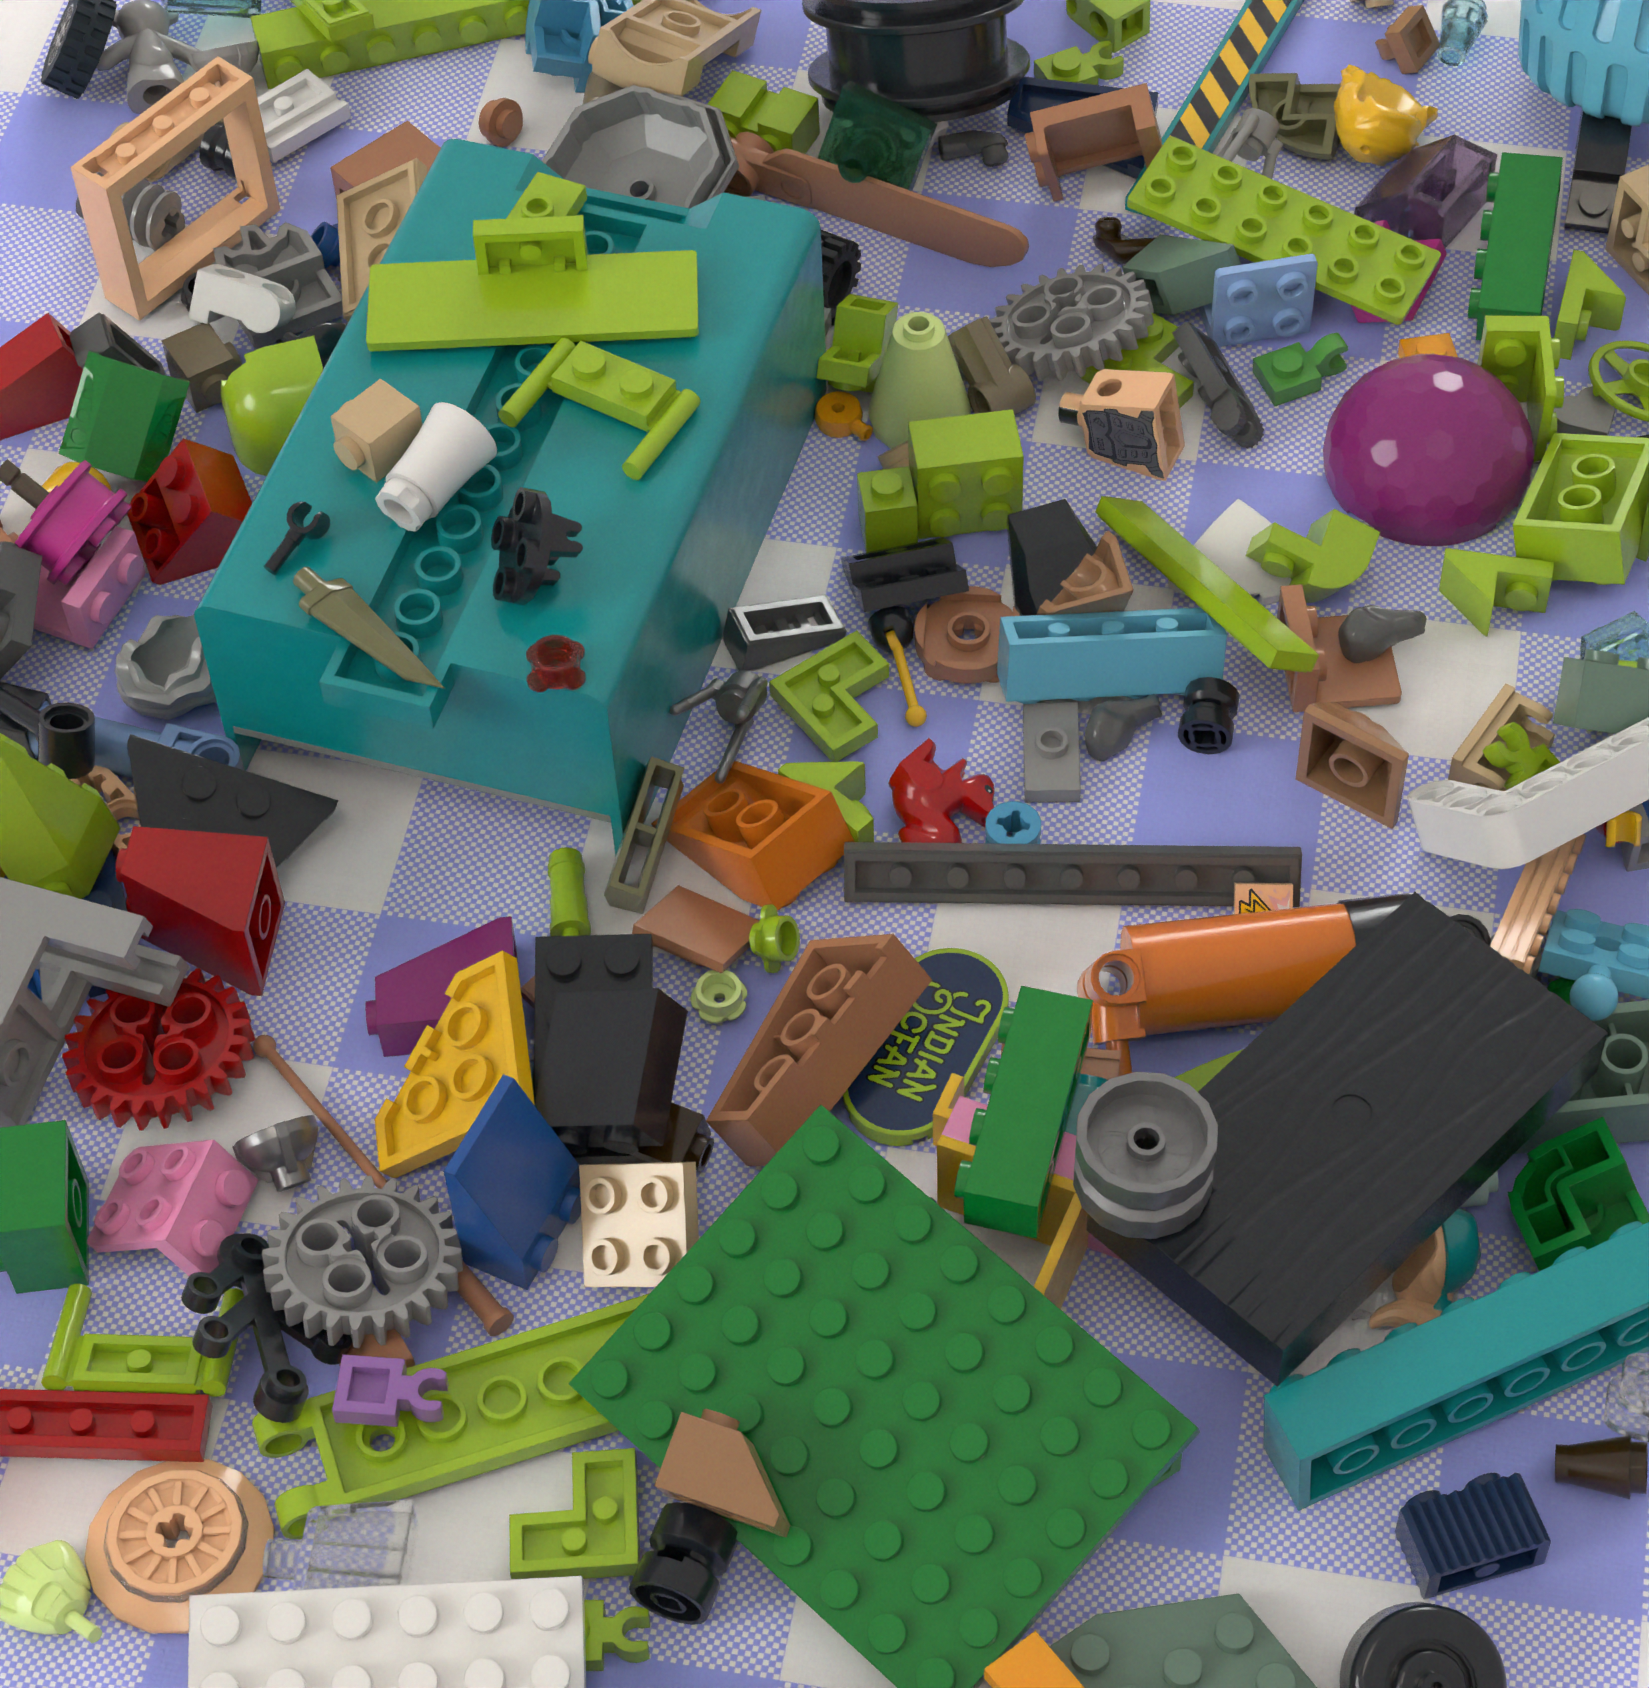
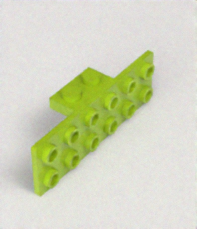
M1173 136L1167 138L1129 194L1127 200L1128 208L1201 240L1233 244L1238 256L1254 263L1314 254L1318 263L1315 283L1316 290L1396 325L1403 323L1439 263L1441 256L1438 250Z
M583 215L473 220V242L476 260L374 264L370 267L366 343L369 351L557 343L560 338H567L572 342L696 337L699 334L697 252L694 250L588 255Z

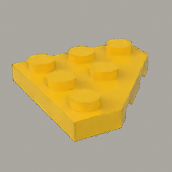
M503 950L457 972L445 992L446 995L451 997L450 1002L435 1029L428 1025L424 1029L404 1065L411 1072L395 1101L393 1102L386 1098L375 1118L379 1172L392 1178H398L455 1152L503 1074L514 1078L535 1105L517 958Z

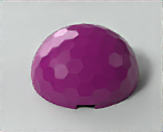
M1415 354L1393 359L1364 374L1343 395L1334 410L1327 426L1323 446L1324 470L1328 485L1335 499L1347 514L1353 513L1379 531L1380 536L1418 546L1454 545L1478 538L1495 529L1496 524L1521 503L1531 482L1535 456L1531 425L1519 401L1501 380L1473 362L1459 357L1438 354Z

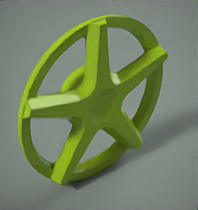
M1615 341L1603 345L1593 353L1588 364V375L1593 385V395L1595 397L1601 396L1611 406L1631 417L1649 422V360L1637 359L1629 364L1614 351L1616 349H1634L1649 353V344L1637 341ZM1602 358L1622 379L1604 383L1599 372L1600 359ZM1616 395H1633L1640 400L1644 409L1635 407Z

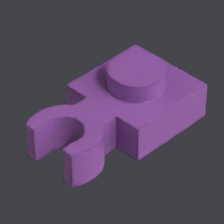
M342 1354L332 1408L334 1420L337 1423L397 1427L400 1411H411L421 1421H441L444 1416L442 1401H429L423 1399L422 1396L430 1390L448 1391L447 1373L438 1368H426L416 1372L413 1376H406L405 1359Z

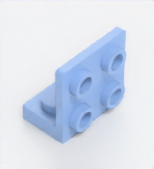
M1306 254L1217 269L1214 277L1213 302L1198 307L1207 336L1214 340L1218 347L1309 333L1318 265L1315 255Z

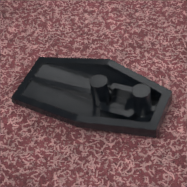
M1066 499L1007 516L1014 607L1020 616L1037 615L1040 606L1046 599L1052 602L1063 589L1060 583L1075 571L1087 553L1093 556L1097 549L1096 544Z

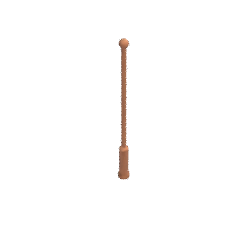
M269 1035L258 1036L253 1043L254 1052L259 1057L267 1058L362 1171L367 1176H372L374 1185L382 1189L388 1181L276 1051L274 1038ZM463 1261V1271L458 1272L459 1289L457 1292L484 1323V1329L490 1336L500 1335L510 1327L514 1320V1315L508 1308H503Z

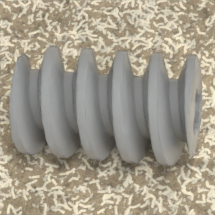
M97 172L98 175L104 176L102 173ZM144 178L121 196L131 238L139 245L156 251L185 228V218L181 213V198L176 192H165L162 186L150 184ZM77 197L76 213L84 219L79 198Z

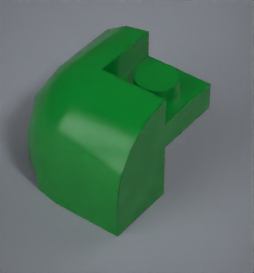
M1604 1117L1547 1140L1528 1152L1529 1161L1515 1178L1513 1190L1508 1192L1511 1212L1538 1271L1552 1266L1560 1255L1570 1249L1583 1246L1588 1250L1608 1241L1617 1229L1628 1223L1639 1221L1643 1225L1649 1222V1213L1636 1189L1627 1163Z

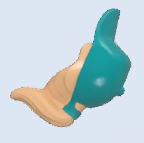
M1458 1208L1394 1272L1392 1287L1397 1300L1376 1309L1369 1319L1370 1328L1375 1329L1382 1326L1397 1328L1407 1323H1416L1419 1326L1439 1317L1441 1312L1453 1303L1454 1293L1460 1290L1473 1277L1481 1257L1478 1226L1475 1217L1471 1213Z

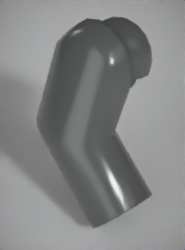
M969 130L938 137V150L942 161L982 153L983 163L988 167H994L1006 163L1009 158L1006 150L1008 142L1000 133Z

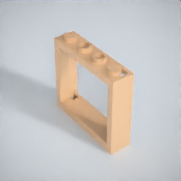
M218 56L70 167L105 299L139 321L181 289L184 281L190 275L196 273L198 269L214 263L213 248L227 246L232 249L242 241L240 226L257 225L260 227L280 211L254 79ZM223 119L238 187L138 264L121 196ZM97 172L102 173L104 176L98 175ZM245 196L249 197V199H247L242 204L239 203V201L242 200Z

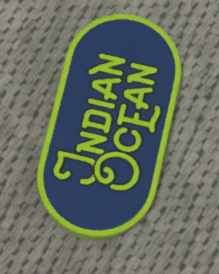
M942 948L926 952L915 958L931 977L932 981L843 1094L844 1106L849 1113V1119L855 1128L867 1138L889 1146L912 1145L913 1140L921 1139L927 1136V1140L932 1138L933 1112L952 1073L964 1077V1097H966L998 1038L1001 1016L1004 1008L1009 1005L1008 987L1002 973L991 961L980 954L959 948Z

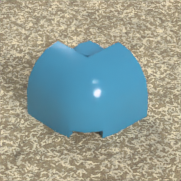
M529 0L526 19L525 52L532 56L533 72L546 73L552 76L573 77L575 93L585 92L587 78L592 72V64L588 62V55L593 41L599 36L602 26L634 6L632 0Z

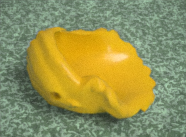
M1350 64L1347 68L1341 70V87L1334 101L1335 123L1342 147L1356 161L1385 166L1389 162L1399 160L1414 147L1419 146L1416 140L1423 130L1437 119V108L1422 106L1402 86L1393 84L1389 79L1379 78L1373 72L1366 73L1359 67Z

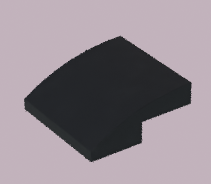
M944 537L841 558L842 567L850 589L864 612L969 591L966 569L956 564L953 543Z

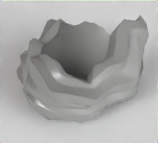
M179 615L154 616L150 619L138 642L132 639L128 640L122 645L120 653L116 655L115 674L117 676L118 692L123 702L141 715L170 720L187 713L197 706L217 702L194 615L188 617Z

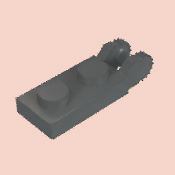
M1184 322L1172 332L1182 350L1178 355V359L1184 368L1201 382L1202 386L1198 389V393L1212 410L1210 418L1217 425L1216 428L1230 437L1232 436L1233 440L1241 447L1253 448L1254 445H1258L1259 441H1262L1261 438L1265 430L1262 427L1263 424L1260 423L1261 420L1254 410L1253 404L1216 342L1190 322Z

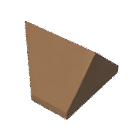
M1107 531L1101 537L1093 556L1088 553L1084 556L1075 571L1060 583L1063 587L1061 592L1052 602L1046 599L1040 606L1037 615L1124 611L1134 589L1117 537L1110 531Z

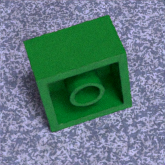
M66 1120L0 1127V1272L7 1271L16 1294L69 1288L72 1284L88 1286L89 1180Z

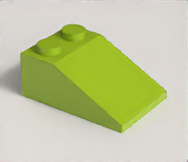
M1554 433L1513 523L1516 557L1554 562L1552 581L1568 580L1593 582L1598 585H1625L1638 553L1649 500V438Z

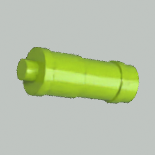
M569 847L556 849L549 855L547 867L551 888L550 936L591 935V924L588 920V906L584 888L585 865L582 860V854L578 850Z

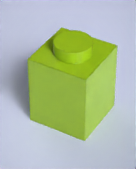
M910 467L857 473L858 516L865 551L871 552L918 542V505Z

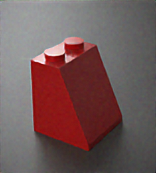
M133 826L127 848H121L117 855L116 878L118 882L124 883L127 893V912L144 916L153 925L149 937L142 935L141 938L171 954L181 956L184 961L213 976H220L222 981L249 995L262 996L285 906L268 837Z

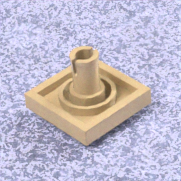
M696 1162L579 1165L584 1287H656L699 1240Z

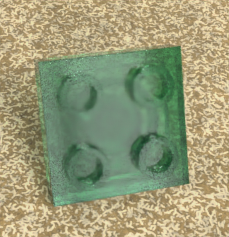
M849 81L842 87L818 159L838 165L839 173L848 182L860 183L867 176L913 191L937 123Z

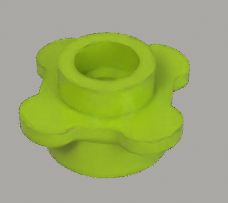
M768 904L761 908V919L753 924L750 930L749 942L752 952L756 956H760L764 961L765 971L767 973H777L781 968V962L791 961L797 955L800 945V933L796 921L791 916H778L777 908L772 904Z

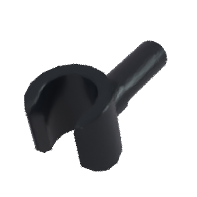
M303 501L294 503L287 512V523L290 529L266 562L264 568L273 575H276L296 546H299L304 538L313 540L324 536L330 527V518L322 511L318 512L312 522L304 527V519L311 511L312 505Z

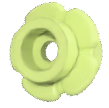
M711 970L704 973L698 979L696 987L691 993V1005L694 1009L699 1010V1017L708 1023L719 1024L727 1020L733 1021L739 1018L746 1009L744 999L747 997V989L731 971L725 970L723 973ZM716 998H725L721 1003L714 1001Z

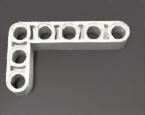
M1649 717L1506 791L1453 780L1434 781L1413 789L1407 795L1422 850L1493 869L1514 868L1548 853L1649 799Z

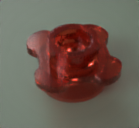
M549 635L539 639L526 652L527 661L532 666V672L527 676L528 687L535 692H544L548 688L576 690L583 686L586 681L585 672L580 669V660L585 656L583 645L562 635Z

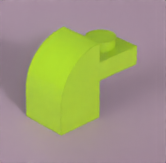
M849 294L840 302L836 308L832 346L819 358L816 378L828 380V385H832L840 390H859L873 393L890 335L897 320L899 303Z
M1333 509L1311 524L1306 538L1275 522L1252 537L1245 556L1261 563L1262 569L1271 575L1290 578L1291 582L1289 585L1302 584L1306 603L1318 602L1348 586L1364 573L1371 560L1380 532Z

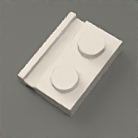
M309 69L302 71L257 97L268 152L273 163L351 118L349 103L345 100H338L336 92Z

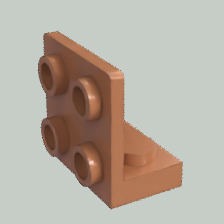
M1302 584L1280 586L1277 618L1316 651L1319 657L1312 672L1284 670L1292 711L1302 712L1305 711L1309 704L1335 702L1345 708L1399 703L1402 691L1392 647H1388L1384 653L1371 661L1362 663L1349 661L1341 651L1338 638L1339 628L1348 615L1317 617L1316 607L1306 605Z

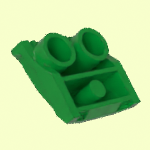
M89 350L58 454L78 463L86 460L93 468L133 480L148 482L159 468L161 462L169 455L190 381L163 375Z

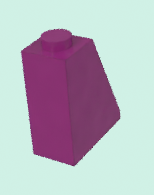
M511 916L499 917L375 977L376 1000L366 1001L365 1003L366 1023L369 1036L379 1035L384 1057L410 1055L426 1026L428 1025L435 1029L451 1000V997L446 995L445 992L457 972L502 950L517 958L518 962Z

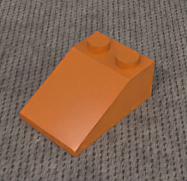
M735 760L723 783L719 784L715 781L716 770L679 800L666 840L742 900L761 907L772 904L777 908V911L794 902L804 888L821 874L830 871L837 865L839 859L844 855L845 842H855L831 791ZM658 818L651 823L652 827H656Z

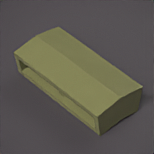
M653 756L647 762L604 892L609 906L643 914L684 787L681 780L684 767ZM655 786L668 790L656 827L654 828L643 823ZM636 845L649 847L637 887L634 888L624 884Z

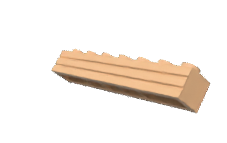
M1582 834L1525 864L1490 947L1529 975L1531 974L1535 957H1538L1544 936L1548 933L1552 917L1556 914L1561 894L1563 895L1569 876L1570 874L1572 875L1577 857L1582 851L1586 834Z

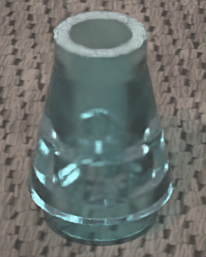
M1449 0L1443 5L1440 46L1437 57L1444 64L1459 66L1465 62L1467 53L1488 22L1487 7L1483 0Z

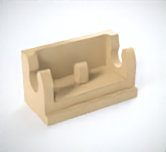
M1505 684L1453 755L1448 780L1506 791L1507 789L1504 787V784L1510 777V773L1505 768L1493 766L1486 759L1482 750L1485 746L1499 740L1507 748L1505 741L1497 734V730L1511 722H1516L1526 731L1530 748L1544 743L1549 749L1553 744L1555 734L1542 725L1533 723L1528 716L1535 718L1540 723L1548 724L1553 714L1542 704L1515 692L1514 687Z

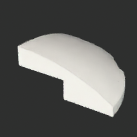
M1237 499L1211 524L1193 546L1253 598L1260 594L1259 603L1261 605L1279 602L1280 586H1288L1291 579L1271 575L1262 569L1261 563L1245 556L1252 537L1272 523L1246 503ZM1168 579L1169 588L1175 590L1176 592L1184 596H1187Z

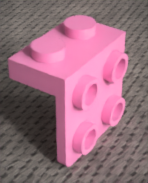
M115 526L100 549L67 585H64L59 580L54 585L47 580L49 571L41 565L34 629L93 649L146 574L135 532Z
M215 1140L138 1147L121 1163L119 1176L105 1204L98 1210L95 1216V1225L88 1237L87 1243L98 1253L157 1248L188 1276L197 1272L210 1273L219 1266L217 1252L221 1242L226 1237L234 1234L259 1180Z

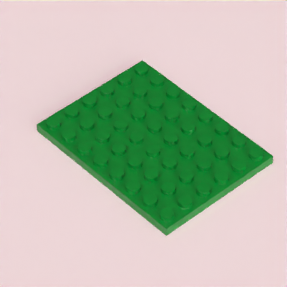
M822 1105L812 1113L568 1383L659 1468L662 1466L681 1412L701 1418L703 1410L709 1409L738 1420L740 1424L737 1431L742 1432L753 1443L791 1526L785 1538L724 1516L721 1517L732 1524L737 1530L736 1539L897 1688H978L985 1680L984 1669L1016 1645L1200 1433L1199 1428Z

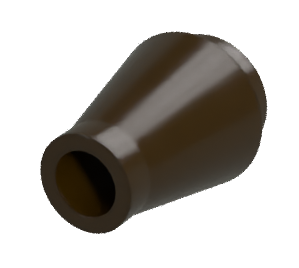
M1631 1435L1571 1445L1556 1444L1555 1483H1569L1630 1499L1631 1493L1647 1494V1442H1632Z

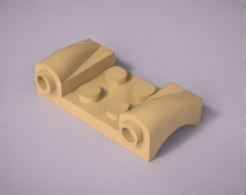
M642 0L600 28L599 36L595 38L591 45L588 62L592 64L593 74L621 88L636 85L651 88L660 94L668 93L683 96L700 83L705 64L721 53L736 58L753 46L761 10L752 7L741 13L722 14L708 9L698 0Z

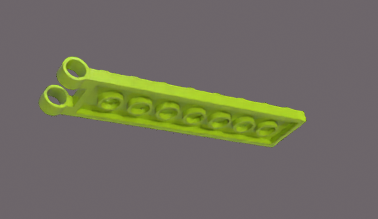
M649 1294L407 1368L406 1376H413L416 1372L426 1368H438L447 1373L448 1391L430 1390L422 1396L425 1400L442 1401L444 1416L443 1420L438 1422H424L417 1419L411 1411H400L397 1427L337 1423L332 1412L336 1390L308 1398L300 1416L291 1422L280 1423L271 1421L258 1413L252 1420V1426L261 1455L268 1458L288 1456L302 1449L309 1439L315 1438L327 1477V1481L289 1489L276 1499L274 1505L283 1536L289 1539L308 1538L324 1531L333 1520L619 1431L568 1383ZM387 1434L395 1439L393 1446L388 1450L377 1451L371 1447L372 1441L379 1435Z

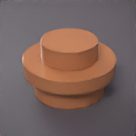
M508 98L489 101L482 108L479 115L480 132L493 145L499 147L510 145L522 130L523 114L521 107L516 101Z

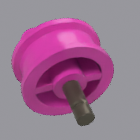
M7 459L0 466V481L6 486H11L12 491L36 509L30 517L32 520L15 541V544L19 548L42 555L41 565L49 571L47 580L54 585L59 580L64 585H67L102 545L100 543L108 533L113 531L115 526L121 522L132 508V506L124 501L128 494L122 489L113 493L89 473L92 465L86 460L82 461L60 486L56 485L49 493L26 473H21V470Z

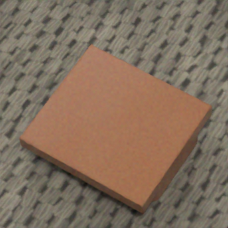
M678 885L633 924L632 934H652L653 946L693 964L706 966L719 973H723L750 947V930L753 924L760 920Z

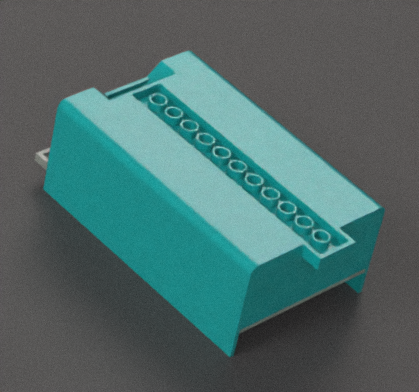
M449 139L443 143L380 264L476 260L473 242V220L506 219L537 172L558 178L562 177L534 154L461 139ZM586 188L587 200L577 215L584 216L588 255L694 250L697 252L699 334L696 337L585 342L675 379L676 390L690 389L700 398V405L639 480L628 477L624 473L622 465L647 435V431L556 394L549 388L516 427L507 426L499 418L498 412L556 343L369 351L366 343L368 284L194 612L225 735L238 745L244 770H247L263 739L610 822L616 857L647 762L651 756L667 762L671 761L692 711L690 709L674 716L670 713V708L702 688L723 638L728 609L736 607L814 422L817 402L827 391V380L816 378L818 360L826 352L825 337L832 323L831 308L824 307L821 226L818 219L811 212L802 208L724 192L692 208H685ZM379 379L388 383L420 407L422 424L425 422L434 404L439 402L450 403L475 417L491 434L497 447L495 458L476 472L449 499L441 511L434 518H429V520L425 521L416 532L401 528L378 507L375 498L384 487L386 476L376 483L359 469H349L338 458L333 446L336 441L331 415L337 412L344 403L357 397ZM520 487L546 492L551 501L553 514L579 522L582 526V530L576 537H567L571 541L582 544L583 550L576 558L559 557L554 565H548V569H553L560 573V579L553 586L541 585L534 598L526 605L495 600L493 596V582L499 568L500 551L493 550L492 529L498 516L508 517L516 492ZM303 501L312 505L311 511L304 519V527L312 522L318 512L322 511L330 518V527L324 536L313 540L304 538L300 545L296 546L276 575H273L264 568V565L290 529L287 523V512L294 503ZM303 567H310L325 581L338 578L345 579L353 586V590L428 668L444 688L403 679L314 616L304 612L299 607V601L305 594L293 584L296 573ZM655 786L644 823L659 790L658 786Z

